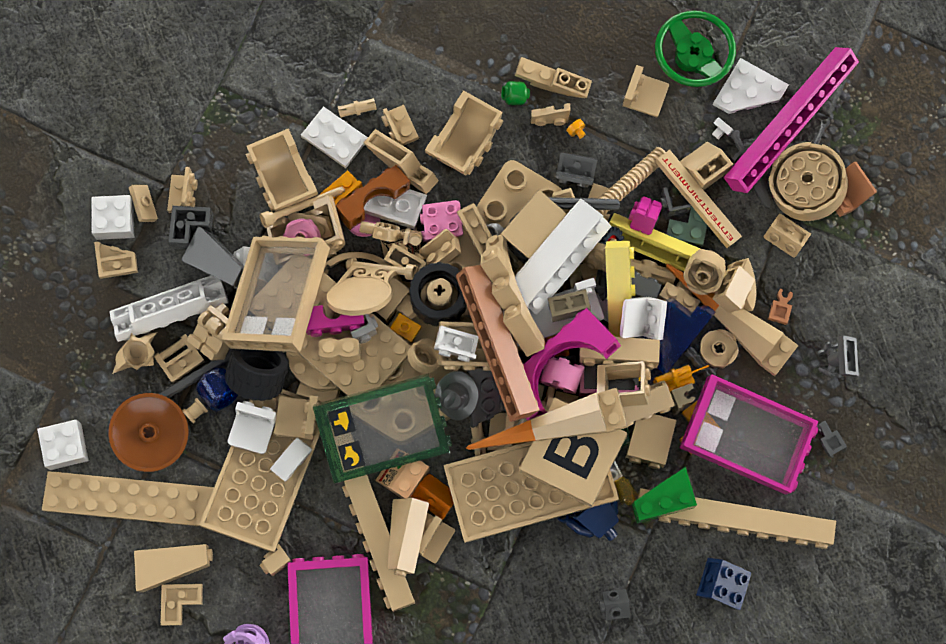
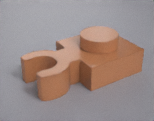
M780 289L777 293L778 301L774 300L772 302L768 320L787 325L792 305L787 304V302L791 300L793 293L789 292L788 297L784 298L782 296L783 289Z

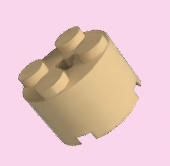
M699 249L689 258L683 274L687 287L692 292L700 295H707V293L717 291L725 275V260L713 251Z

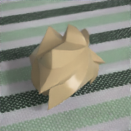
M157 332L140 338L131 333L130 339L121 347L116 355V365L112 374L131 367L138 370L142 366H153L154 349L151 346V341Z

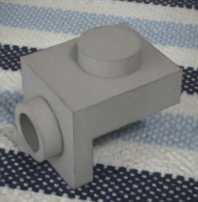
M365 314L368 324L351 332L352 337L359 340L360 344L368 342L372 336L377 334L375 328L378 327L374 316L370 317L369 314Z

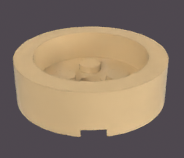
M805 142L787 148L774 161L769 176V186L776 205L783 213L797 220L814 221L825 218L838 209L845 199L848 179L844 163L833 149L823 144L818 145ZM811 175L813 179L811 183H805L802 181L803 177Z

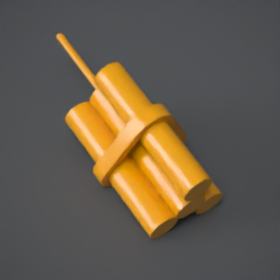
M689 365L676 370L674 368L670 369L668 373L654 378L653 384L664 380L670 392L691 383L693 385L695 380L692 377V373L707 368L709 365L691 371Z

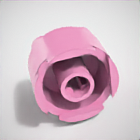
M553 357L545 365L540 377V383L561 389L566 393L576 394L585 367L577 364L571 365L569 364L570 361L559 357L557 359Z

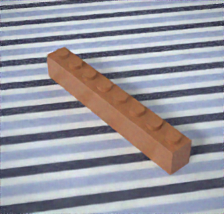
M481 265L465 267L456 275L509 420L511 422L528 418L539 411L538 402L534 397L531 384L526 376L524 365L520 360L511 333L503 322V310L492 294L490 278Z

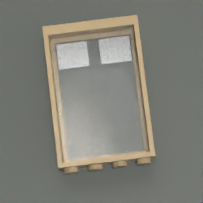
M284 236L253 237L222 340L230 349L301 351L330 250L322 238H303L299 236L296 238Z

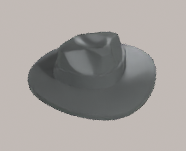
M454 371L445 375L437 384L435 401L438 408L446 416L453 420H463L469 417L475 410L479 401V388L472 376L463 371Z

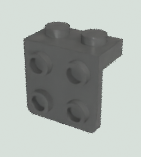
M561 152L555 178L559 179L558 182L570 184L571 181L576 182L577 186L588 188L589 185H593L598 159Z

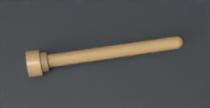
M338 187L274 213L272 211L263 212L260 214L261 223L265 228L270 227L277 219L313 206L314 201L325 196H339L345 192V189Z

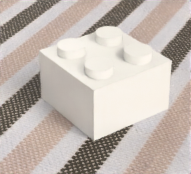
M130 195L92 197V234L96 240L134 238V204Z
M72 420L38 429L44 466L47 469L54 470L89 461L82 424L79 421Z

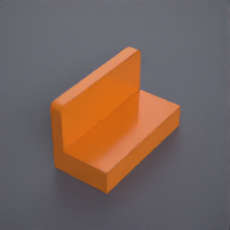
M428 474L419 483L411 498L428 502V510L442 520L454 505L450 488L431 474Z

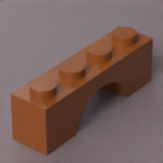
M397 165L385 169L380 176L370 179L367 185L357 188L353 191L352 195L338 201L336 205L338 217L349 230L353 229L361 221L365 220L364 206L370 199L376 196H388L397 199L410 190V180Z

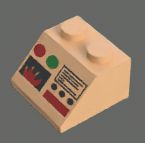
M397 448L375 481L402 499L411 498L417 486L430 469L428 465L416 457Z

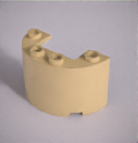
M463 91L454 104L452 116L439 136L434 135L426 147L425 153L464 175H470L475 166H480L484 152H488L492 147L493 142L491 140L496 130H499L503 123L501 119L502 112Z
M289 129L247 146L249 151L246 154L247 159L256 168L259 175L256 177L259 187H264L266 191L263 193V196L271 211L282 210L318 195Z
M328 195L314 201V209L306 213L315 216H327L329 218L335 235L323 240L330 248L327 258H332L337 255L336 252L345 246V239L334 199ZM282 217L277 219L272 226L267 227L268 236H283L287 224L290 223L289 218ZM273 254L276 266H285L295 254ZM314 255L307 256L308 259L313 260Z

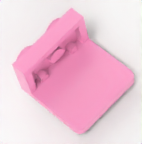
M459 201L422 205L423 213L420 214L421 225H424L425 230L422 231L423 242L428 243L445 229H448L456 237L463 235V225L457 214V211L461 210Z

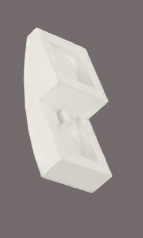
M297 437L270 470L282 480L287 481L313 449Z

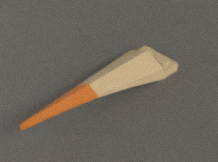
M666 264V268L687 287L683 277L684 273L670 264ZM692 292L724 327L734 335L754 360L773 376L779 372L798 347L783 332L743 308L730 313L725 311L713 300L716 292L707 293V295Z
M613 388L600 393L596 392L468 445L466 449L471 450L537 440L610 433L627 428L628 426L618 389Z

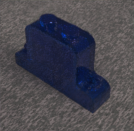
M674 298L665 300L667 301L663 340H660L659 351L661 353L659 354V364L657 366L664 374L673 367L716 313L709 306H697L691 312Z

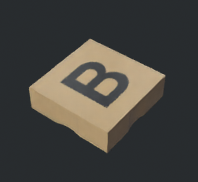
M554 398L548 412L563 407L567 403ZM620 429L610 433L533 441L519 471L544 485L559 489L565 495L592 508L604 484V480L627 437V432Z

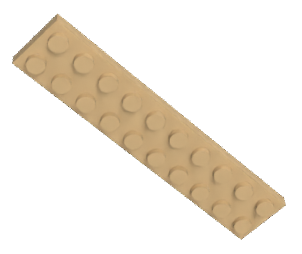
M48 471L42 511L199 526L214 487Z

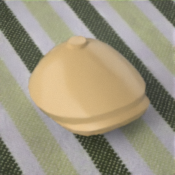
M429 338L412 344L408 350L410 365L421 373H431L439 367L438 351L434 350L435 342Z

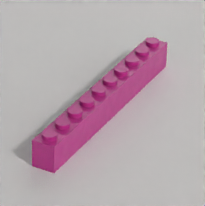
M835 47L723 177L733 191L743 193L750 191L859 63L851 48Z

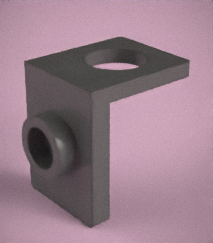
M667 187L662 189L660 203H662V209H665L667 217L690 211L691 204L672 208Z

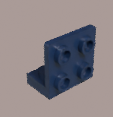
M708 558L697 596L716 600L736 610H741L751 572L725 560Z

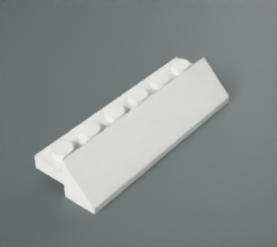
M579 199L515 275L517 285L527 308L536 316L548 303V298L553 297L611 228V225L603 218V215L582 199Z
M212 275L111 310L110 317L114 326L115 337L118 342L129 340L131 333L134 336L146 334L153 329L166 327L170 323L183 321L190 316L202 314L204 311H207L210 305L216 308L222 303L227 304L228 298L220 279Z

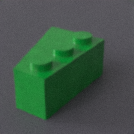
M686 467L631 504L637 524L693 509L697 506Z

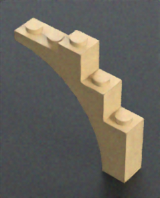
M494 235L486 241V251L481 255L480 265L492 281V294L504 311V324L528 357L544 349V336L532 318L517 285L509 259L507 240L502 235Z

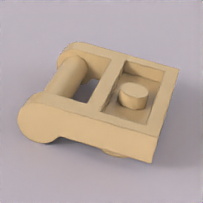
M186 334L181 336L182 339L160 354L156 353L154 355V358L172 383H175L205 362L197 349L187 341L188 337ZM187 345L188 349L165 363L164 360Z

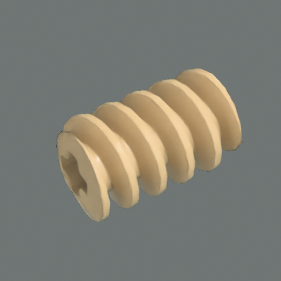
M443 278L434 280L428 286V304L432 309L445 310L452 302V287Z

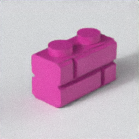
M645 196L641 197L640 202H635L628 220L632 221L630 228L636 231L641 230L642 233L647 235L652 234L662 208V203L655 200L651 201L650 198Z

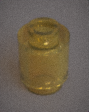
M622 476L614 481L621 505L626 504L628 507L637 500L635 497L638 496V493L629 479Z

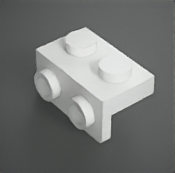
M440 326L434 350L439 351V354L442 356L450 357L452 354L458 356L460 361L469 362L476 359L475 351L479 337Z

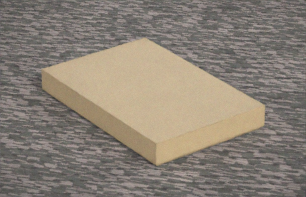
M538 190L500 235L526 258L530 259L567 214L542 191Z

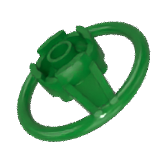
M685 11L671 17L660 28L655 41V54L661 69L672 80L685 86L703 87L716 83L730 71L736 57V43L729 27L715 15L703 11ZM700 18L710 21L719 27L724 33L729 46L728 58L723 68L712 58L714 50L710 41L699 32L692 34L681 20ZM667 31H669L676 47L675 61L678 67L685 72L699 73L706 77L705 79L685 78L668 66L662 51L663 39ZM692 51H693V52H696V53H697V56H696V54L691 55L690 53H691Z

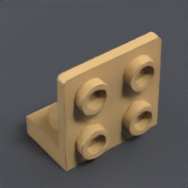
M636 65L623 106L658 117L669 84L642 74L644 67Z
M185 167L184 176L171 175L168 213H172V206L195 207L193 193L194 190H197V179H195V175L190 167Z
M310 395V400L279 397L274 435L313 440L318 396Z

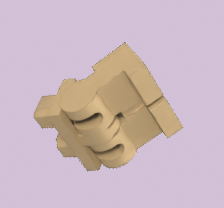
M223 303L216 308L210 305L207 311H204L199 316L198 324L193 334H189L187 338L190 344L212 361L224 360L229 350L222 337L228 321L226 316L230 314V310Z

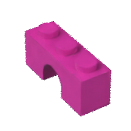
M323 305L313 306L306 333L311 335V337H320L323 333L337 335L341 334L342 331L350 330L352 332L366 325L365 315L349 316L341 314L336 319H329L325 315Z

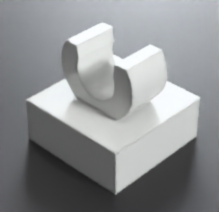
M718 117L714 122L718 128L712 135L719 140L724 133L729 136L733 129Z

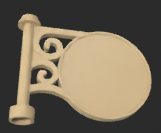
M352 257L346 262L347 272L327 293L328 306L336 313L349 316L365 315L378 311L386 306L392 298L391 286L389 284L391 278L398 274L405 275L407 280H413L414 275L418 272V267L412 264H408L405 268L357 262V259Z

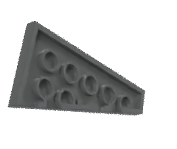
M570 354L569 356L555 357L557 359L559 357L567 359L571 365L576 364V355ZM483 367L467 370V374L473 377L479 388L478 404L469 416L470 427L472 428L485 420L493 418L494 415L506 411L492 372L483 371ZM539 378V385L544 386L543 391H545L548 386L540 383Z

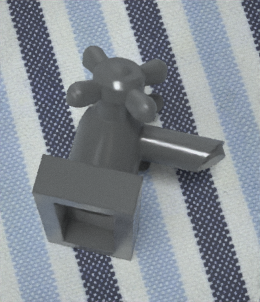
M839 336L837 337L838 343L832 345L830 342H826L824 348L817 352L818 355L825 353L828 356V368L819 367L818 369L820 372L825 373V375L837 378L842 376H859L857 338ZM839 366V373H836L835 369Z

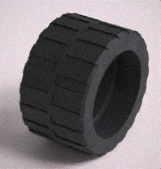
M442 262L430 263L420 268L414 275L413 280H411L409 293L412 310L426 324L437 327L440 321L455 322L466 311L467 305L456 278L460 271L458 268L451 266V264ZM439 278L451 282L458 292L455 304L445 310L428 308L421 300V290L425 284Z
M232 349L225 374V382L231 390L246 399L271 400L282 392L289 368V359L282 351Z

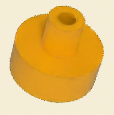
M581 119L573 122L566 130L571 137L577 135L581 139L586 135L583 131L585 124Z

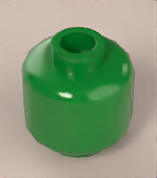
M508 81L502 87L501 97L507 105L521 106L525 104L526 99H529L530 89L522 81Z

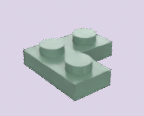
M691 206L688 223L670 219L666 234L688 244L702 247L707 224Z

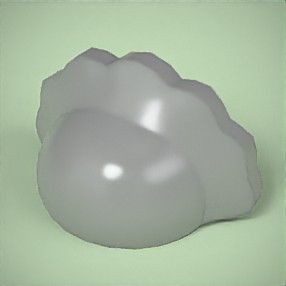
M497 223L486 225L492 236H498L504 230Z

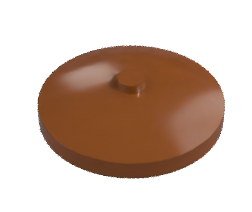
M143 393L130 397L116 409L109 424V442L113 452L122 463L138 471L153 472L170 466L181 456L188 441V423L183 411L174 401L160 394Z

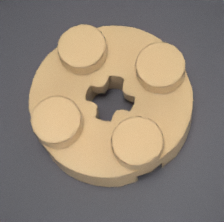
M726 330L710 331L705 334L700 342L699 355L709 366L723 369L730 365L738 355L737 340L733 334ZM721 344L724 352H715L714 345L718 346Z

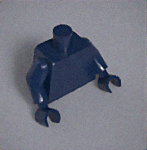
M618 501L574 512L571 514V519L569 514H567L564 520L557 517L559 522L567 523V526L575 533L588 538L595 536L599 539L605 535L611 541L618 535L613 528L619 521L617 517L619 513Z

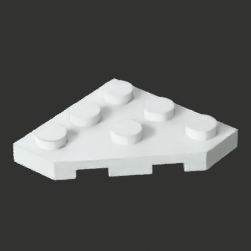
M740 58L715 99L713 106L731 114L743 109L748 110L761 107V105L768 103H778L789 84Z

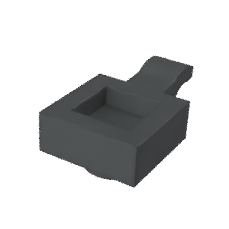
M826 421L817 425L819 433L823 436V438L819 439V442L828 457L847 447L837 430L831 432Z

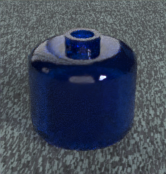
M216 368L206 372L196 387L199 396L214 411L226 408L238 397V394L231 390L225 382L226 369Z

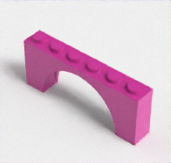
M587 308L578 312L575 319L569 324L564 325L555 337L547 340L543 350L532 354L531 358L523 364L539 407L538 412L526 418L528 421L547 413L540 401L538 384L542 370L549 359L571 348L591 349L607 359L621 347L618 340Z

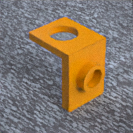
M399 313L390 327L397 335L411 343L422 328L421 325Z

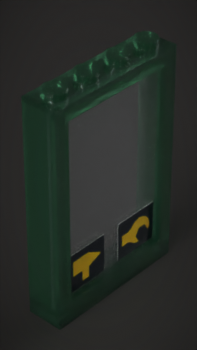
M428 373L313 405L334 484L450 452L449 447L453 445L450 434H445L444 428L447 427L445 416H441L439 412L442 405L439 396L435 397L434 389H437L434 377L430 378Z

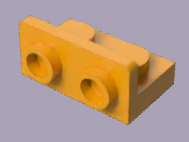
M347 170L320 194L343 187L345 192L333 197L336 206L339 200L349 197L354 190L362 188L363 185L360 180L357 181Z

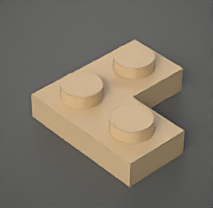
M203 584L162 585L161 626L182 625L183 605H203Z

